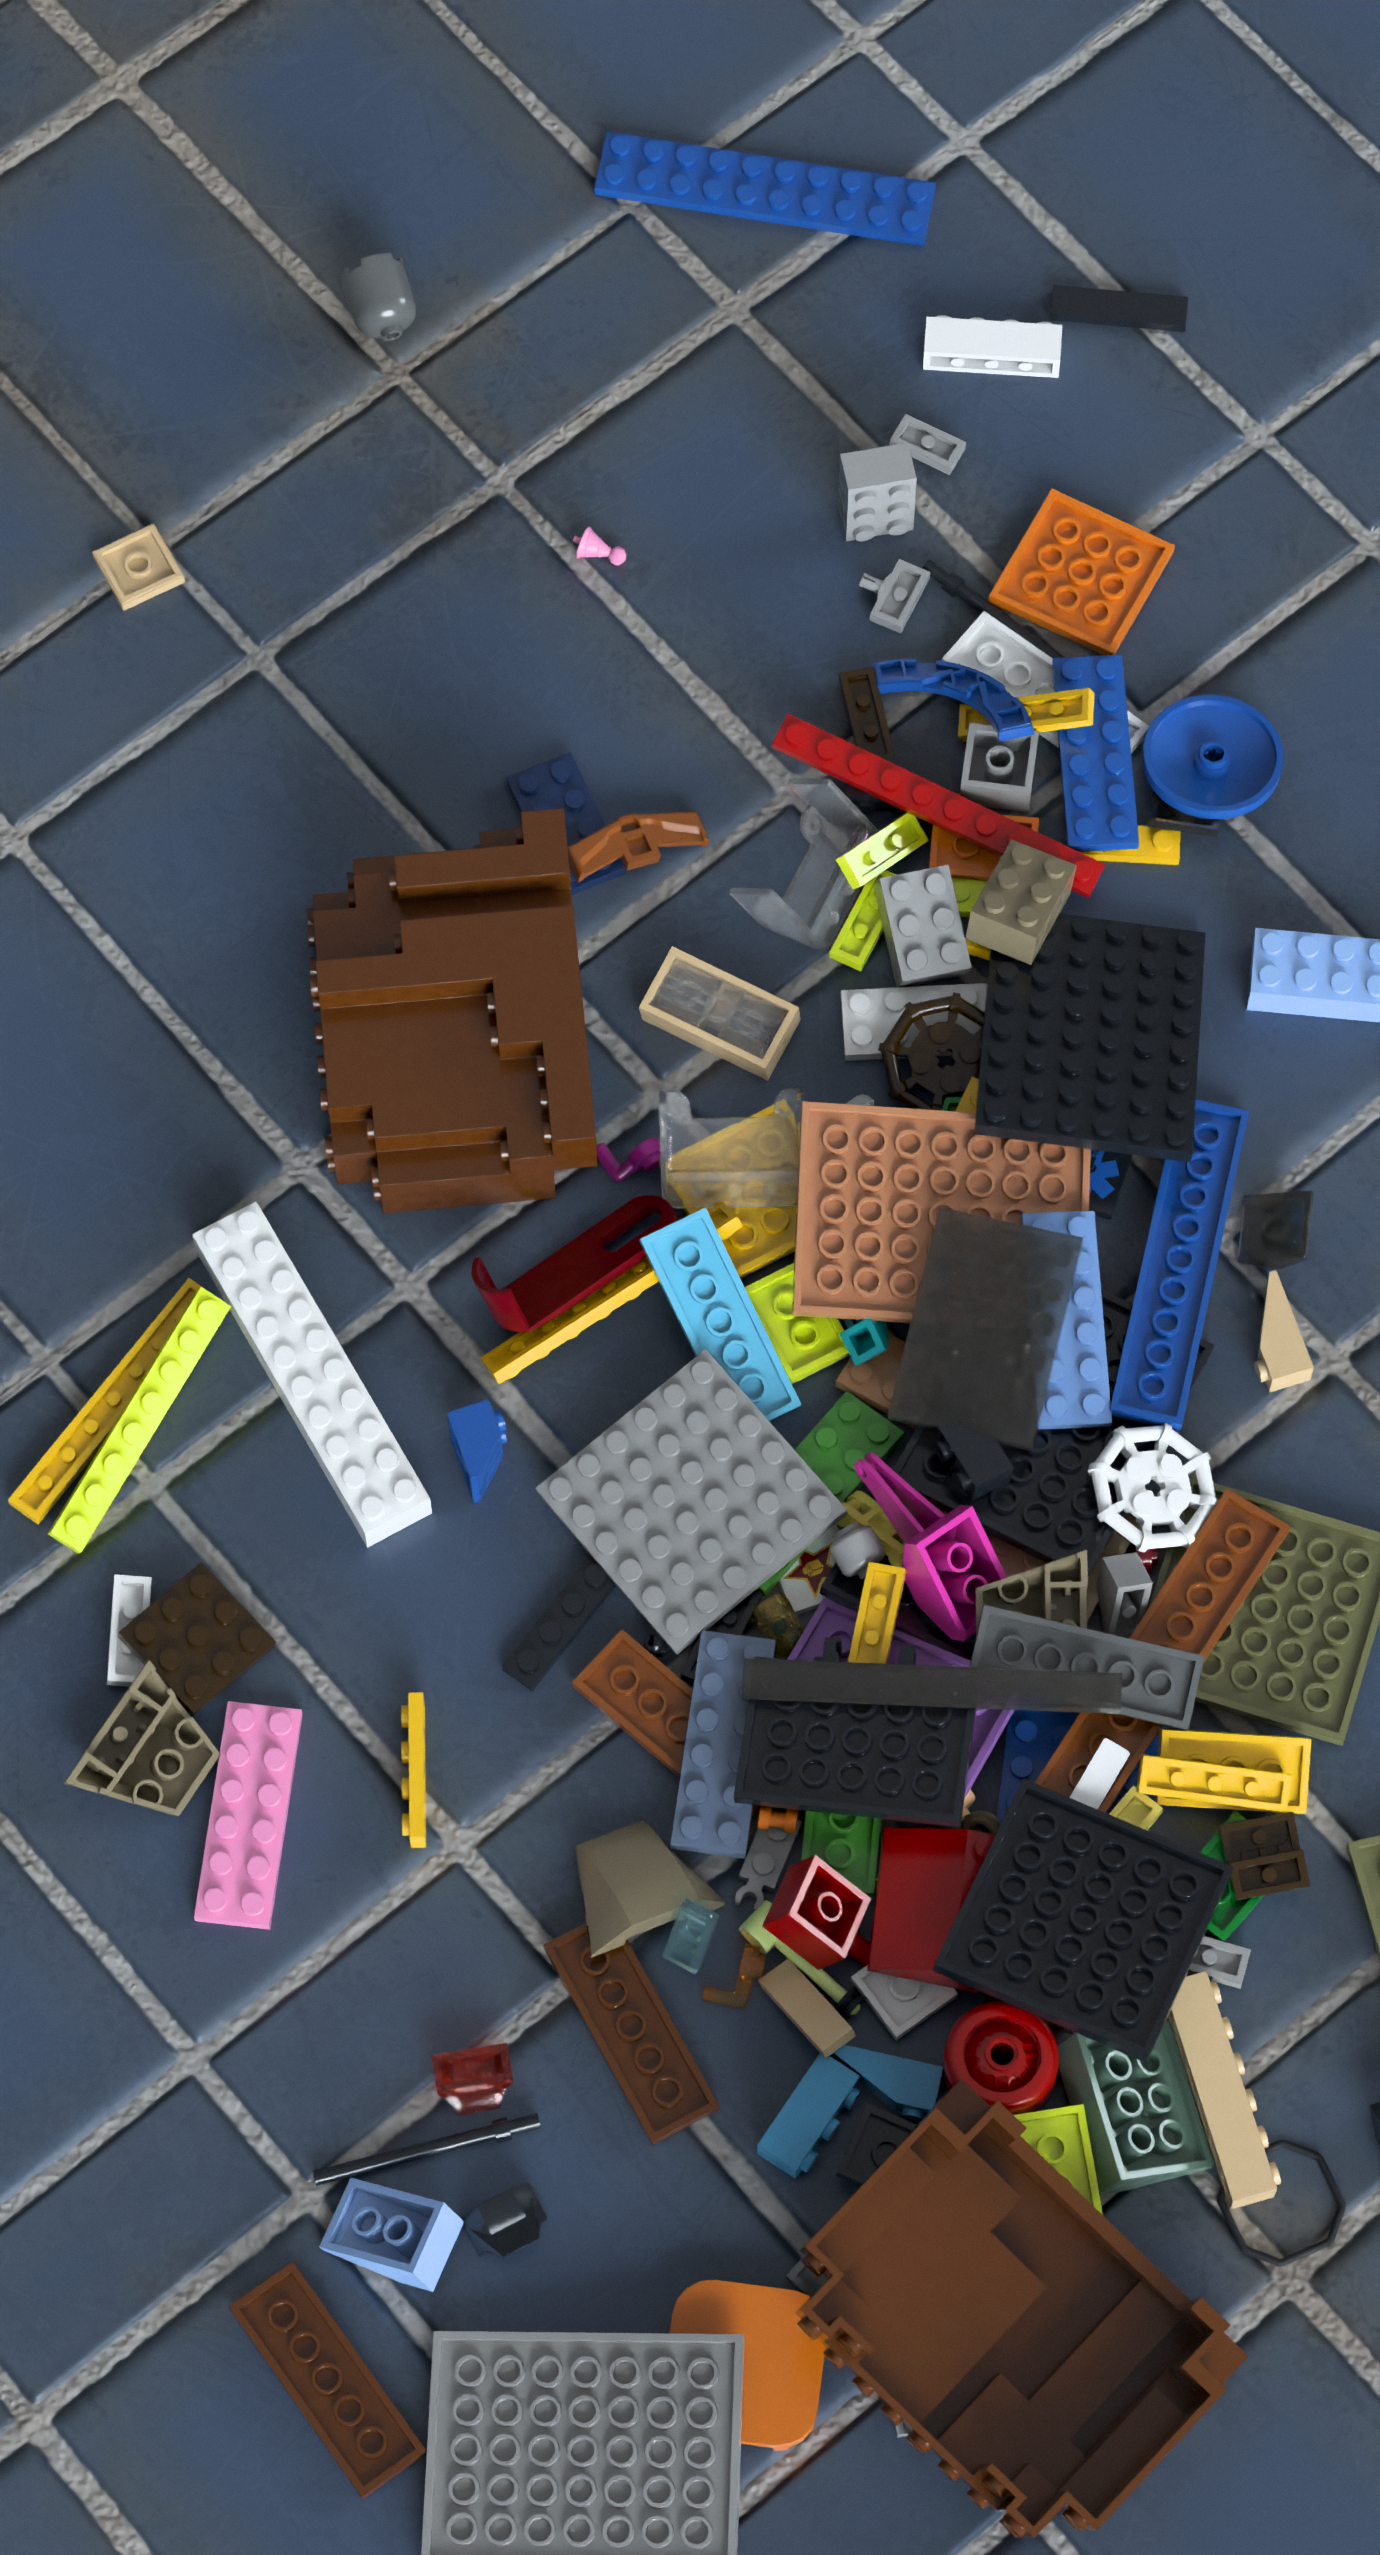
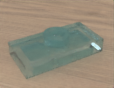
M686 1898L680 1906L662 1957L696 1975L702 1965L720 1915Z

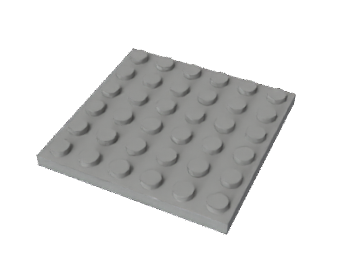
M706 1349L535 1488L541 1498L676 1655L701 1635L702 1630H708L848 1514L847 1509Z

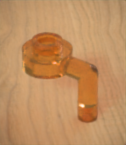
M745 1943L735 1992L705 1985L702 2000L740 2009L746 2007L753 1978L762 1977L766 1956L759 1954L760 1946Z

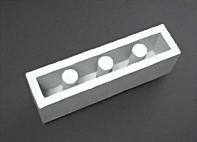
M946 315L926 316L923 370L1059 378L1062 325L1050 322L1024 323L1012 319L992 321L979 317L959 319Z

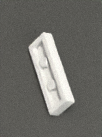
M114 1574L106 1685L129 1687L145 1666L117 1636L120 1630L150 1606L152 1577Z

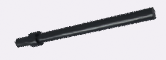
M931 559L923 566L922 569L929 571L930 577L942 585L941 589L950 596H958L981 614L983 611L987 612L1051 658L1064 657L966 586L965 580L956 573H948Z
M537 2113L508 2121L507 2117L493 2120L492 2125L314 2170L313 2174L316 2186L493 2140L501 2143L512 2140V2135L539 2129L541 2126Z

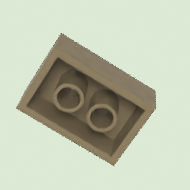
M1011 839L970 912L965 939L1031 965L1071 894L1077 865Z

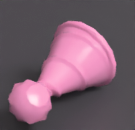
M590 526L585 529L582 537L575 536L573 539L574 543L579 544L576 558L608 557L614 565H621L626 560L627 554L624 548L615 546L611 549Z

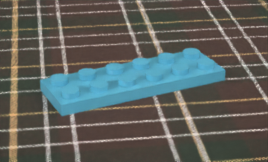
M706 1207L639 1240L695 1357L706 1349L769 1421L801 1406L802 1404Z

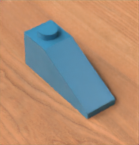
M843 2045L830 2055V2057L860 2076L859 2083L893 2111L902 2113L901 2117L906 2120L920 2122L936 2105L943 2073L942 2066L849 2045Z

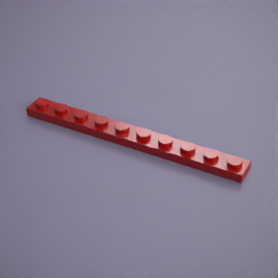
M788 713L772 742V748L1002 857L1012 839L1073 863L1077 867L1071 891L1088 899L1104 870L1105 864Z

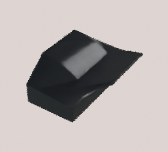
M526 2183L513 2187L478 2205L461 2219L464 2221L463 2227L478 2256L489 2252L504 2258L540 2239L541 2223L547 2220V2216L530 2184Z

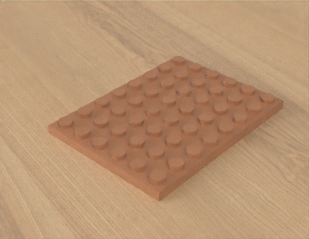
M802 1101L792 1315L854 1320L871 1318L875 1321L1029 1331L1020 1217L1022 1213L1089 1211L1091 1149L973 1134L975 1113Z

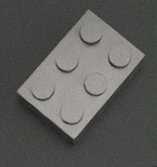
M908 442L840 454L838 509L846 541H867L875 536L886 534L896 536L913 530L917 477Z
M949 864L879 878L874 885L896 987H910L965 976L972 966Z

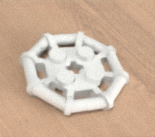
M1168 1423L1160 1426L1137 1428L1120 1426L1114 1429L1113 1437L1096 1461L1090 1463L1088 1468V1474L1092 1476L1099 1511L1097 1518L1100 1522H1106L1133 1543L1137 1551L1145 1553L1147 1549L1183 1546L1188 1549L1219 1501L1216 1499L1209 1465L1211 1457L1208 1452L1203 1453L1174 1431L1172 1425ZM1155 1441L1154 1450L1138 1452L1134 1445L1136 1442ZM1168 1445L1188 1459L1189 1462L1183 1466L1181 1460L1176 1455L1166 1453ZM1121 1451L1127 1460L1122 1469L1118 1471L1111 1468L1110 1465ZM1194 1470L1197 1475L1200 1495L1192 1494L1188 1474H1191ZM1150 1480L1155 1481L1160 1486L1161 1490L1158 1492V1497L1154 1496L1152 1491L1145 1488V1485L1149 1484ZM1108 1482L1114 1483L1117 1503L1112 1504ZM1188 1506L1197 1509L1187 1525L1179 1518L1183 1510ZM1123 1510L1126 1514L1131 1513L1137 1518L1135 1521L1140 1524L1139 1529L1119 1515V1513ZM1168 1525L1171 1532L1152 1534L1151 1531L1152 1526Z

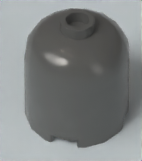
M380 253L360 259L362 266L353 269L351 272L348 267L343 269L339 275L340 287L354 323L360 332L371 338H383L385 341L395 340L412 324L416 316V302L403 259L401 257L397 260L393 259L392 253Z

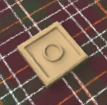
M154 523L92 552L93 559L123 611L185 583L183 573Z

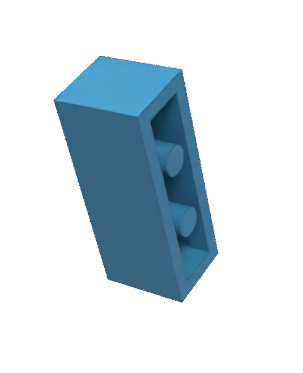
M819 2053L757 2144V2154L794 2179L797 2178L801 2170L807 2173L819 2156L815 2149L822 2139L829 2141L838 2129L840 2121L836 2118L844 2107L850 2110L862 2092L857 2088L860 2076L832 2057L828 2056L825 2059Z

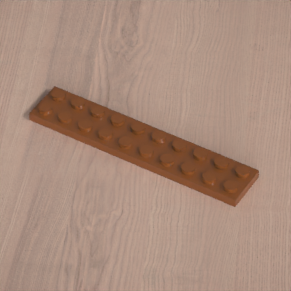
M1226 1489L1195 1536V1540L1190 1544L1129 1639L1205 1656L1204 1664L1289 1533L1291 1526L1231 1490ZM1084 1706L1035 1783L1070 1797L1100 1744L1107 1738L1130 1753L1098 1810L1107 1813L1140 1763L1141 1754L1147 1752L1160 1732V1728L1164 1725Z

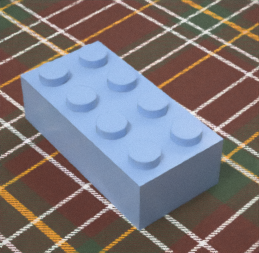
M1255 928L1251 947L1247 1010L1380 1022V939Z

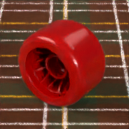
M1000 2000L982 2003L965 2012L956 2021L947 2036L942 2060L944 2083L947 2091H949L962 2079L989 2106L999 2101L1012 2115L1036 2112L1046 2103L1056 2082L1059 2068L1057 2041L1051 2028L1043 2018ZM997 2051L1006 2052L1012 2057V2061L1006 2065H999L992 2060L991 2054Z

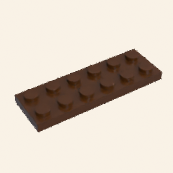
M584 1923L544 1944L543 1947L653 2146L720 2110V2106L628 1940H626L623 1946L591 1958L588 1925Z
M293 2261L229 2306L236 2320L362 2500L427 2454L424 2446Z

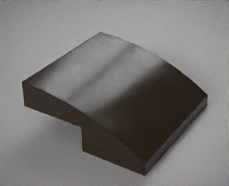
M1293 1812L1217 1825L1225 1864L1234 1867L1229 1881L1235 1901L1310 1887L1303 1849H1300Z

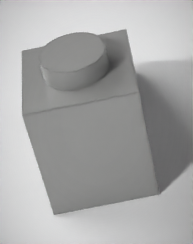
M1137 1552L1102 1557L1096 1585L1104 1633L1129 1638L1147 1611L1153 1582Z

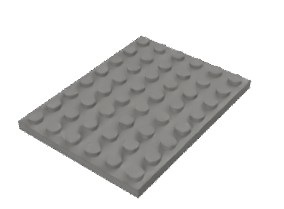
M433 2331L421 2555H737L744 2335Z

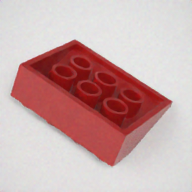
M887 1827L883 1829L867 1971L978 1993L976 1989L934 1972L933 1966L996 1835L969 1829Z

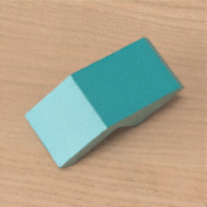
M871 1318L864 1320L844 1319L848 1329L840 1333V1336L855 1366L863 1364L888 1349L887 1324L885 1321H875Z

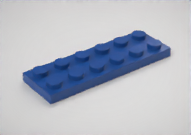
M1122 655L1053 658L1054 692L1090 688L1095 693L1093 726L1057 730L1067 846L1078 852L1138 849L1139 836Z

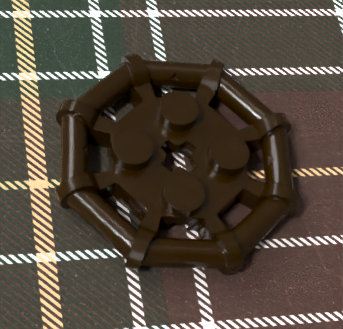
M954 992L952 996L914 1004L911 1002L905 1004V1010L885 1041L879 1043L878 1051L882 1053L890 1089L888 1095L891 1100L896 1099L912 1109L941 1110L942 1097L955 1093L964 1094L971 1077L976 1078L979 1074L981 1048L978 1042L982 1040L984 1012L961 998L960 993ZM949 1011L948 1022H938L927 1026L922 1017ZM958 1013L982 1028L975 1034H972L955 1023ZM913 1024L920 1031L910 1048L899 1045ZM948 1050L953 1053L951 1059L955 1061V1064L952 1067L946 1065L942 1069L937 1065L939 1059L935 1055L937 1052L944 1053ZM897 1057H907L912 1077L903 1082ZM918 1085L934 1095L932 1105L909 1090Z

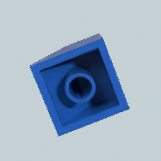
M489 1399L447 1413L450 1440L473 1503L481 1501L503 1459L502 1444L507 1443L504 1431L506 1426L500 1409L493 1411Z

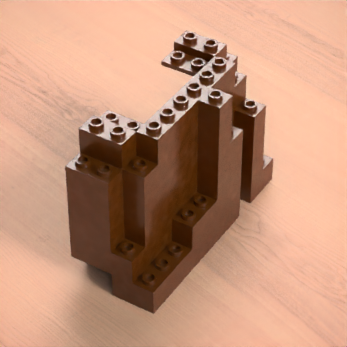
M564 808L521 812L522 825L515 826V829L479 832L480 845H475L470 849L353 859L354 872L347 873L348 892L314 894V908H307L309 947L316 946V957H310L311 995L313 997L314 1012L321 1011V1022L315 1023L316 1044H323L324 1055L317 1056L319 1078L326 1077L327 1086L325 1089H320L322 1111L329 1110L332 1135L325 1137L329 1172H336L337 1184L372 1181L375 1202L382 1201L383 1214L556 1198L554 1170L597 1166L596 1132Z
M961 2079L939 2100L894 2151L799 2250L805 2256L801 2260L804 2266L816 2277L824 2274L827 2278L797 2310L796 2314L801 2318L797 2325L812 2340L820 2337L823 2340L821 2343L827 2348L823 2355L839 2370L845 2365L855 2375L851 2382L866 2397L869 2398L873 2393L884 2403L880 2410L896 2426L901 2421L905 2424L904 2427L910 2432L905 2437L906 2440L921 2454H926L928 2451L931 2454H936L942 2460L937 2466L952 2481L955 2482L960 2478L971 2489L966 2494L982 2510L987 2506L992 2510H997L1003 2516L999 2521L1000 2524L1015 2538H1021L1022 2536L1025 2538H1035L1062 2507L1065 2510L1061 2516L1077 2531H1084L1085 2529L1087 2531H1097L1227 2390L1223 2383L1243 2363L1248 2355L1224 2333L1230 2324L1202 2297L1190 2300L1020 2136L1027 2128L999 2101L989 2106Z

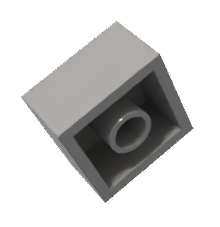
M969 723L960 795L987 808L1029 813L1039 731H1034V735L999 742L992 725Z

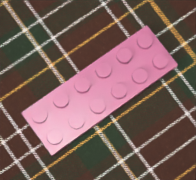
M228 1701L220 1747L221 1755L218 1760L194 1913L195 1921L270 1930L303 1716L302 1709Z

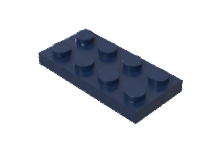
M571 752L506 777V783L520 813L564 808L568 847L605 827V823ZM621 858L585 877L579 883L576 882L570 868L571 894L573 895L626 874V868Z

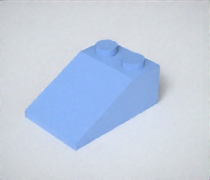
M350 2178L319 2247L323 2251L400 2283L433 2292L464 2221L444 2202Z

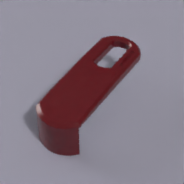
M654 1195L638 1196L625 1203L503 1289L496 1288L480 1257L474 1258L471 1268L472 1279L493 1319L499 1326L515 1332H530L559 1316L645 1259L647 1256L639 1240L678 1221L672 1205L666 1199ZM652 1213L661 1215V1220L615 1252L604 1249L606 1245L615 1241L619 1236L624 1235L626 1231L642 1222Z

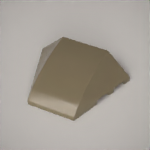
M1087 1550L975 1588L976 1634L983 1605L1087 1629Z
M148 1660L88 1744L64 1784L178 1817L221 1754L194 1718L189 1716L177 1700L176 1694L171 1688L167 1687L155 1671L154 1665Z
M644 1820L581 1843L575 1847L581 1892H583L586 1911L585 1922L588 1925L591 1958L625 1945L629 1937L688 1914L691 1918H695L726 1904L673 1849H670V1846Z

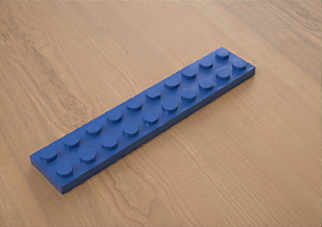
M607 131L594 186V195L924 247L936 183Z
M1196 1099L1191 1161L1183 1162L1168 1159L1164 1161L1110 1411L1114 1417L1154 1426L1168 1423L1172 1425L1173 1430L1181 1431L1249 1116L1248 1110Z

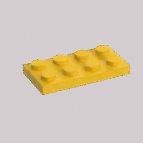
M1160 1728L1158 1756L1290 1773L1292 1781L1287 1812L1306 1814L1311 1753L1310 1738ZM1155 1795V1802L1158 1805L1279 1812Z

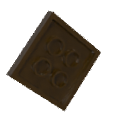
M202 1562L120 1630L117 1636L144 1665L148 1660L151 1661L156 1668L155 1671L167 1687L172 1689L176 1694L177 1700L192 1717L276 1645V1641Z

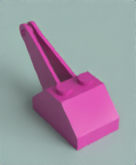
M869 1452L864 1456V1459L857 1460L854 1463L856 1473L871 1491L904 1542L902 1568L906 1569L905 1582L917 1606L952 1640L965 1641L976 1633L975 1588L1007 1578L973 1506L960 1505L947 1515H944L887 1466L875 1453Z

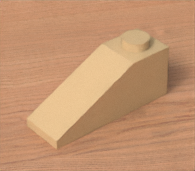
M1276 1270L1269 1272L1266 1284L1257 1361L1254 1362L1256 1376L1260 1383L1265 1381L1269 1393L1309 1381L1314 1368Z

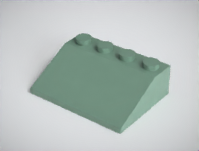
M1170 2021L1165 2022L1147 2063L1078 2033L1058 2045L1059 2070L1070 2106L1084 2104L1099 2195L1131 2190L1203 2171L1215 2166Z

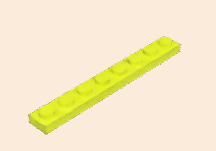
M203 1287L197 1288L47 1533L48 1535L76 1553L83 1551L231 1308L230 1305Z

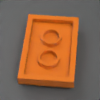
M1003 815L1038 832L1039 818ZM933 825L929 868L949 864L951 878L989 880L1001 859L1000 856Z

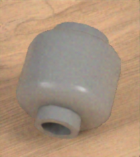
M856 1522L833 1535L835 1541L830 1547V1552L842 1574L846 1577L858 1575L861 1580H864L868 1563H879L885 1556V1550L870 1526H860L859 1522Z

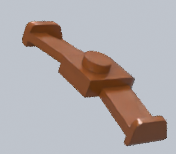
M697 811L648 814L630 813L617 817L614 822L568 847L569 866L576 882L579 883L585 877L621 858L626 871L659 862L661 854L658 847L693 845L707 847L710 840Z

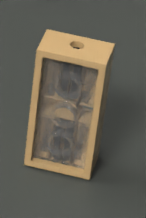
M673 946L639 1006L643 1021L767 1081L801 1021L799 1007Z

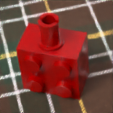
M813 1855L788 1867L762 1927L817 1970L845 1959L847 1953L857 1960L861 1966L865 1967L868 1965L870 1942L858 1934L857 1930L871 1898L817 1855Z

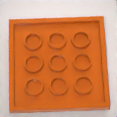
M1051 489L989 594L988 602L1103 656L1115 655L1174 553L1175 545L1057 490Z

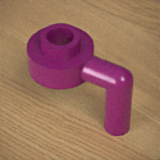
M657 1137L650 1138L636 1146L629 1153L628 1160L620 1165L605 1143L596 1146L597 1158L612 1180L617 1183L624 1181L636 1171L644 1169L645 1172L654 1170L663 1161L662 1156L666 1152Z

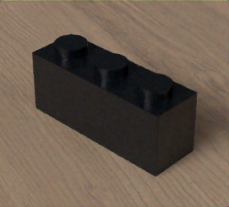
M950 755L883 757V759L952 791ZM844 782L846 812H855L859 815H868L874 811H890L895 814L906 812Z

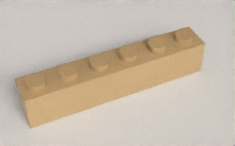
M1207 1971L1185 1977L1168 2015V2020L1172 2026L1196 2107L1225 2191L1229 2209L1231 2210L1274 2198L1277 2191L1276 2185L1281 2184L1275 2162L1269 2163L1264 2149L1269 2147L1263 2125L1257 2126L1253 2112L1257 2111L1253 2092L1251 2089L1245 2090L1241 2076L1245 2075L1242 2058L1239 2052L1233 2054L1229 2042L1230 2039H1233L1230 2021L1227 2016L1221 2017L1217 2005L1222 2002L1219 1987L1216 1981L1210 1982Z

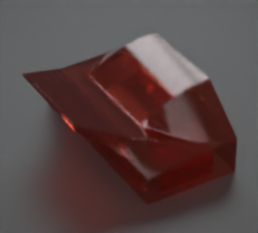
M507 2043L431 2056L437 2095L447 2099L458 2115L500 2108L506 2089L513 2083Z

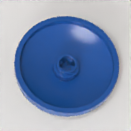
M1222 695L1192 696L1179 700L1165 708L1149 726L1142 752L1145 776L1154 792L1164 802L1190 816L1218 820L1238 817L1261 806L1276 789L1284 760L1281 739L1268 718L1253 706L1241 700Z

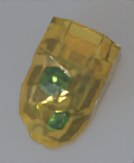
M777 1594L752 1610V1619L763 1638L776 1640L774 1653L781 1658L788 1659L804 1629L786 1595Z

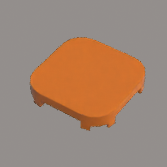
M722 2280L699 2281L687 2287L678 2297L672 2313L670 2333L743 2334L745 2337L741 2444L773 2448V2451L789 2450L790 2447L802 2442L813 2431L818 2413L825 2357L823 2352L826 2350V2347L821 2343L823 2340L820 2337L812 2340L797 2325L801 2318L796 2314L797 2310L810 2296L790 2289Z

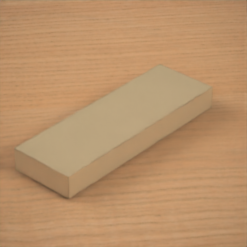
M786 1959L758 1980L761 1988L825 2059L856 2037L853 2028L789 1959Z

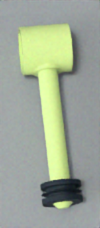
M765 1900L739 1927V1931L744 1938L763 1954H767L772 1948L776 1947L837 2003L834 2009L837 2012L841 2011L840 2015L843 2014L842 2017L845 2020L852 2015H856L865 2000L863 1995L858 1997L860 1993L855 1994L857 1990L854 1987L847 1992L823 1969L817 1970L762 1927L772 1905L771 1902Z

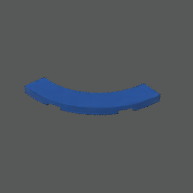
M894 659L872 663L880 694L917 691L935 693L957 699L976 709L989 721L998 736L999 742L1034 735L1031 719L1022 702L1007 692L1002 683L985 673L964 665L937 660L936 664L917 663V659Z

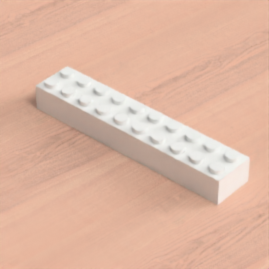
M255 1201L192 1234L198 1256L224 1301L231 1306L230 1311L367 1548L432 1514L430 1497L258 1203Z

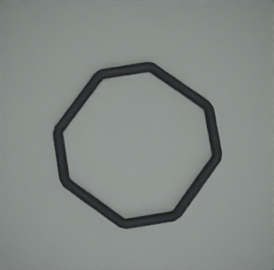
M1278 2140L1269 2144L1268 2148H1264L1265 2152L1268 2154L1283 2147L1317 2161L1338 2204L1327 2239L1281 2259L1246 2246L1224 2200L1226 2195L1222 2184L1217 2195V2203L1239 2249L1247 2255L1276 2266H1285L1331 2246L1335 2241L1346 2210V2203L1323 2156L1318 2152L1287 2140Z

